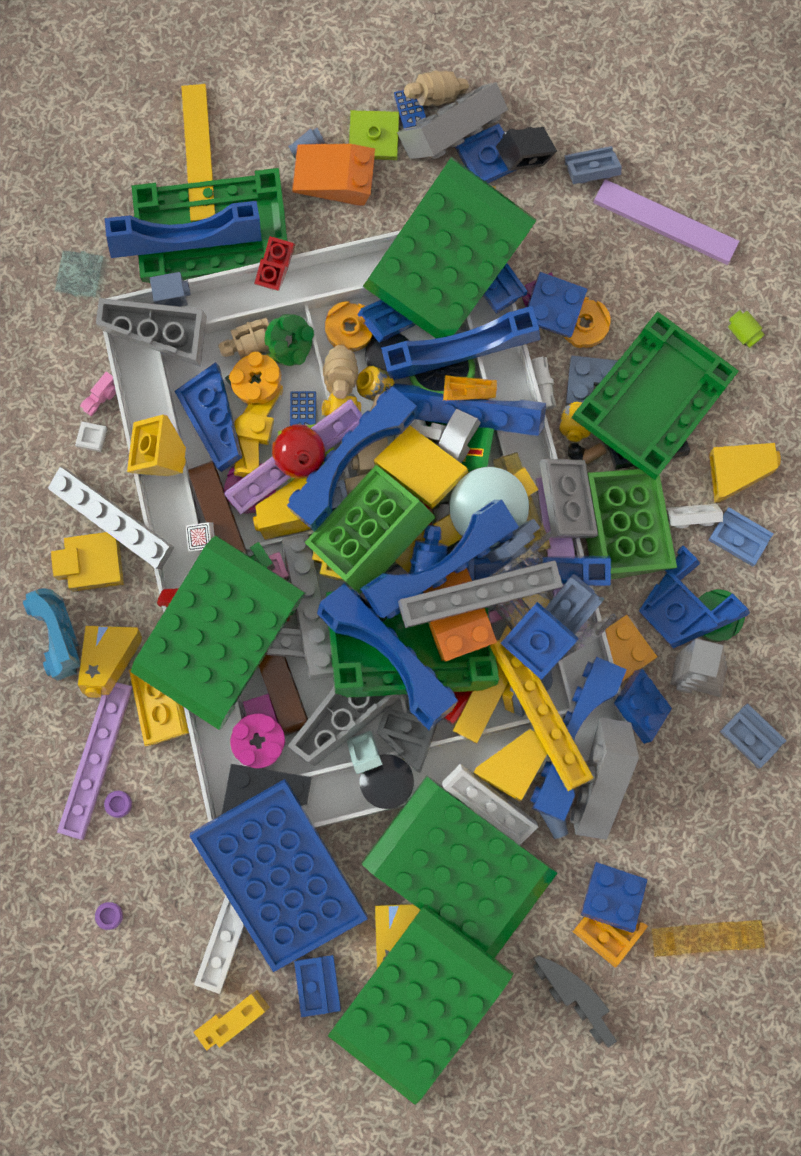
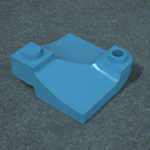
M46 588L26 593V600H23V605L27 614L32 615L38 621H44L48 628L49 651L44 653L46 661L43 662L46 674L52 676L57 681L77 674L76 668H79L81 664L76 650L79 644L63 598L53 590Z

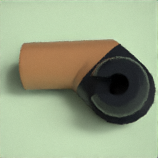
M571 443L568 446L569 458L571 460H585L586 464L606 454V450L601 443L596 444L590 449L582 448L578 443Z

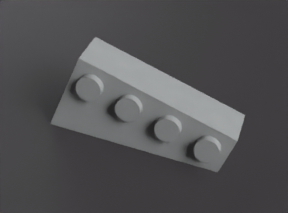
M497 82L484 84L456 99L458 105L451 103L438 109V116L434 114L415 122L417 127L404 128L397 132L408 157L416 159L431 156L432 159H436L446 153L445 149L447 147H455L463 143V137L468 134L472 136L481 132L484 124H492L500 120V114L507 111L508 108Z
M99 298L96 324L102 331L201 367L207 316L202 309Z
M700 639L692 641L677 654L670 685L677 686L676 690L683 693L691 694L692 690L721 697L727 672L724 646Z
M333 687L289 743L288 747L308 763L316 766L383 713L386 707L389 708L401 697L399 695L345 697L335 694Z
M599 718L587 766L594 778L581 785L576 806L572 808L570 814V821L574 823L576 835L605 840L608 838L639 759L630 722Z

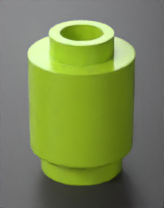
M739 310L729 319L731 324L728 328L743 345L746 344L749 348L765 336L762 332V326L748 310L744 313Z

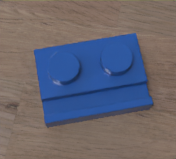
M506 263L483 297L497 314L515 303L520 297L526 296L527 289L508 263Z
M382 300L361 308L357 314L359 317L362 316L364 318V324L379 343L416 325Z
M334 955L295 960L294 965L301 1017L340 1012L341 1004Z

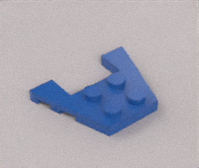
M684 545L677 552V568L665 570V576L659 585H655L639 609L640 614L673 649L750 614L749 609L733 593L715 609L710 611L681 582L685 576L700 565L698 559Z

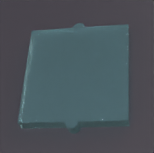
M63 250L55 292L73 294L74 297L78 295L96 297L104 257L86 254L85 251L78 253Z

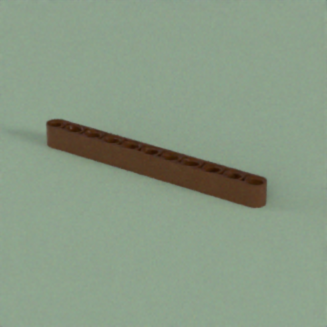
M210 461L189 469L188 473L206 523L212 522L214 525V535L248 555L231 506L224 494V487L214 462ZM265 655L259 665V669L279 724L285 736L300 731L308 721V717L286 657Z

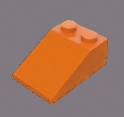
M298 144L292 192L364 206L371 195L375 148L356 144Z
M467 568L458 573L453 571L446 576L447 581L436 588L431 586L423 591V593L471 582L472 579ZM484 608L428 622L442 661H448L497 643Z

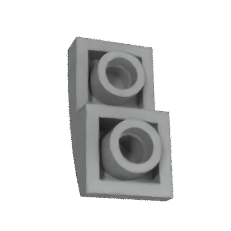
M456 409L443 432L438 447L462 463L470 450L467 444L479 427L480 421Z

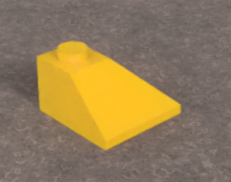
M162 414L133 422L127 467L128 473L172 476L183 473L186 463V447L167 415Z

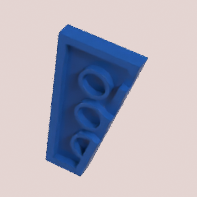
M215 362L174 392L216 468L223 472L243 457L221 369Z

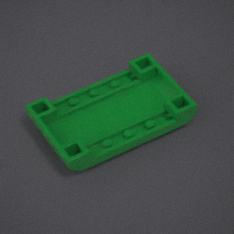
M451 157L363 287L434 338L455 335L525 239L537 219Z
M279 168L256 170L253 176L157 187L156 183L131 185L134 217L143 221L167 225L191 223L190 207L214 204L215 214H217L230 204L257 201L262 241L138 255L141 281L150 283V277L177 272L181 273L184 281L257 264L264 258L270 236L288 241ZM213 186V191L210 188H205L203 195L206 198H210L214 192V199L189 202L188 189Z
M657 311L639 336L590 396L579 406L571 418L652 479L656 480L739 370Z
M214 535L203 548L140 650L130 672L216 729L221 730L235 709L234 705L286 621L294 614L306 592L222 538Z
M326 592V597L332 592ZM486 607L484 609L489 618L488 607ZM401 612L382 622L386 627L392 628L396 632L398 639L416 653L417 659L424 666L430 667L443 686H448L453 692L482 691L498 685L497 662L490 648L491 645L448 661H442L428 623L405 628ZM328 626L335 694L345 697L407 694L400 674L387 657L368 643L349 635L335 633Z
M427 775L362 861V865L383 883L420 910L425 904L494 958L558 874L555 869L536 855L527 851Z
M424 904L330 1031L328 1037L416 1105L503 992L514 973Z

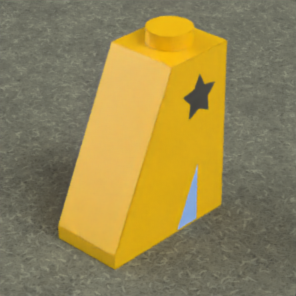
M85 626L78 687L85 696L99 698L101 695H109L141 644L142 636L137 627Z
M415 905L375 906L377 968L420 911Z

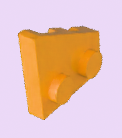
M445 375L443 400H489L490 398H496L497 380Z
M625 615L605 629L614 664L627 669L622 682L632 676L634 671L642 669L657 658V655L628 615Z
M584 917L572 932L616 968L648 926L640 922L636 925L635 931L631 933Z

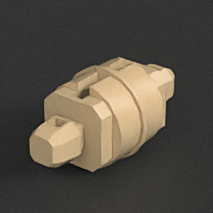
M435 70L419 74L416 82L408 83L405 86L404 93L407 98L417 99L420 105L440 106L455 102L459 94L467 92L469 84L464 78H456L453 71Z
M267 318L258 319L250 323L246 322L247 324L230 330L233 339L224 340L218 345L222 357L235 355V352H238L242 359L252 352L262 354L269 351V347L265 346V333L269 325Z
M337 345L329 350L323 367L326 389L339 399H344L347 394L352 393L358 377L355 354L353 351L348 350L345 345Z

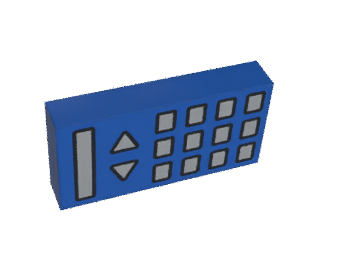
M404 90L394 92L403 129L417 127L415 122L426 118L423 105H420L417 99L407 98Z
M290 391V426L294 424L306 426L316 424V391Z

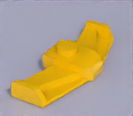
M282 385L279 393L271 401L264 404H248L243 414L235 419L234 425L243 458L234 463V476L245 477L259 467V444L269 445L274 427V418L268 416L280 395L283 394Z

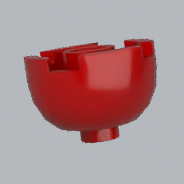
M294 424L284 428L272 444V456L276 466L285 475L294 479L307 478L310 473L318 471L324 463L326 449L323 440L315 430L306 425Z

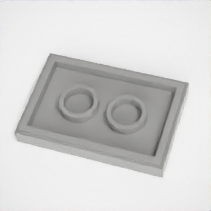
M543 459L539 461L552 538H594L598 536L585 460Z

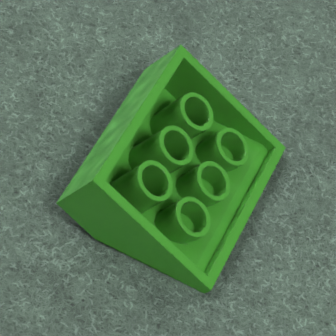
M375 465L304 543L347 584L361 594L360 588L381 574H384L432 522L435 516L420 500L379 466Z
M640 469L587 473L598 536L586 538L589 556H610L611 579L677 568L660 475L654 480Z

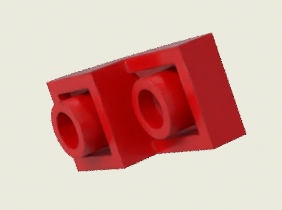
M270 236L264 258L260 261L254 284L280 291L295 244Z

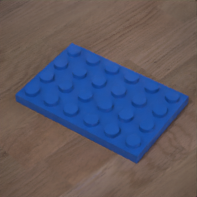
M286 779L190 832L189 837L273 972L368 919L366 911Z

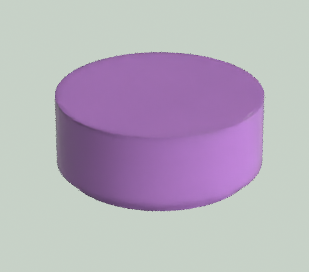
M114 791L106 797L104 807L110 816L121 818L131 811L132 800L127 793Z
M114 902L101 904L95 912L97 925L105 930L115 929L123 920V911Z

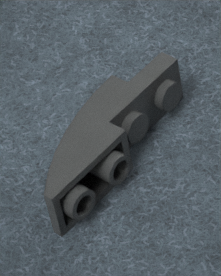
M536 955L533 959L537 964L532 967L541 980L547 978L552 986L549 992L557 1004L562 1001L565 1006H569L575 1001L577 1004L573 1007L582 1021L588 1019L593 1027L589 1032L598 1045L603 1042L609 1048L615 1044L617 1040L601 1018L610 1010L600 997L578 976L563 966Z

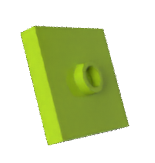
M351 110L349 144L375 148L374 160H397L399 112Z

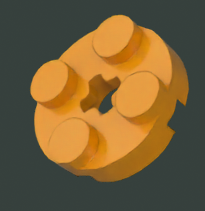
M585 297L572 337H563L576 348H590L600 344L607 336L611 322L606 306L598 300L595 302ZM584 317L585 320H591L588 328L579 325L581 322L580 318Z
M344 301L336 304L329 310L325 321V335L332 346L345 345L348 350L356 352L365 348L374 337L364 324V318L357 315L360 309L365 307L363 304L358 303L357 305L350 303V301ZM345 323H355L354 331L344 330Z
M252 352L248 356L243 357L236 363L229 374L234 393L246 404H264L271 401L279 393L282 385L280 383L282 373L277 363L271 357L259 352ZM260 374L261 382H253L251 384L252 377Z

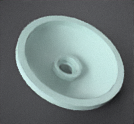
M482 467L467 473L454 487L450 497L449 512L455 529L463 537L472 514L491 501L498 499L503 500L518 526L525 523L529 513V500L522 483L510 472L496 467ZM499 541L496 542L495 544H493V545L490 546V547L496 546V545L499 543Z

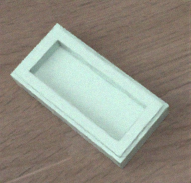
M372 731L347 740L356 774L382 765Z

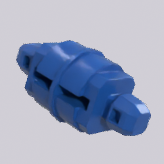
M428 525L424 532L425 541H415L412 558L410 559V574L427 569L447 556L448 546L439 543L442 534L441 527Z

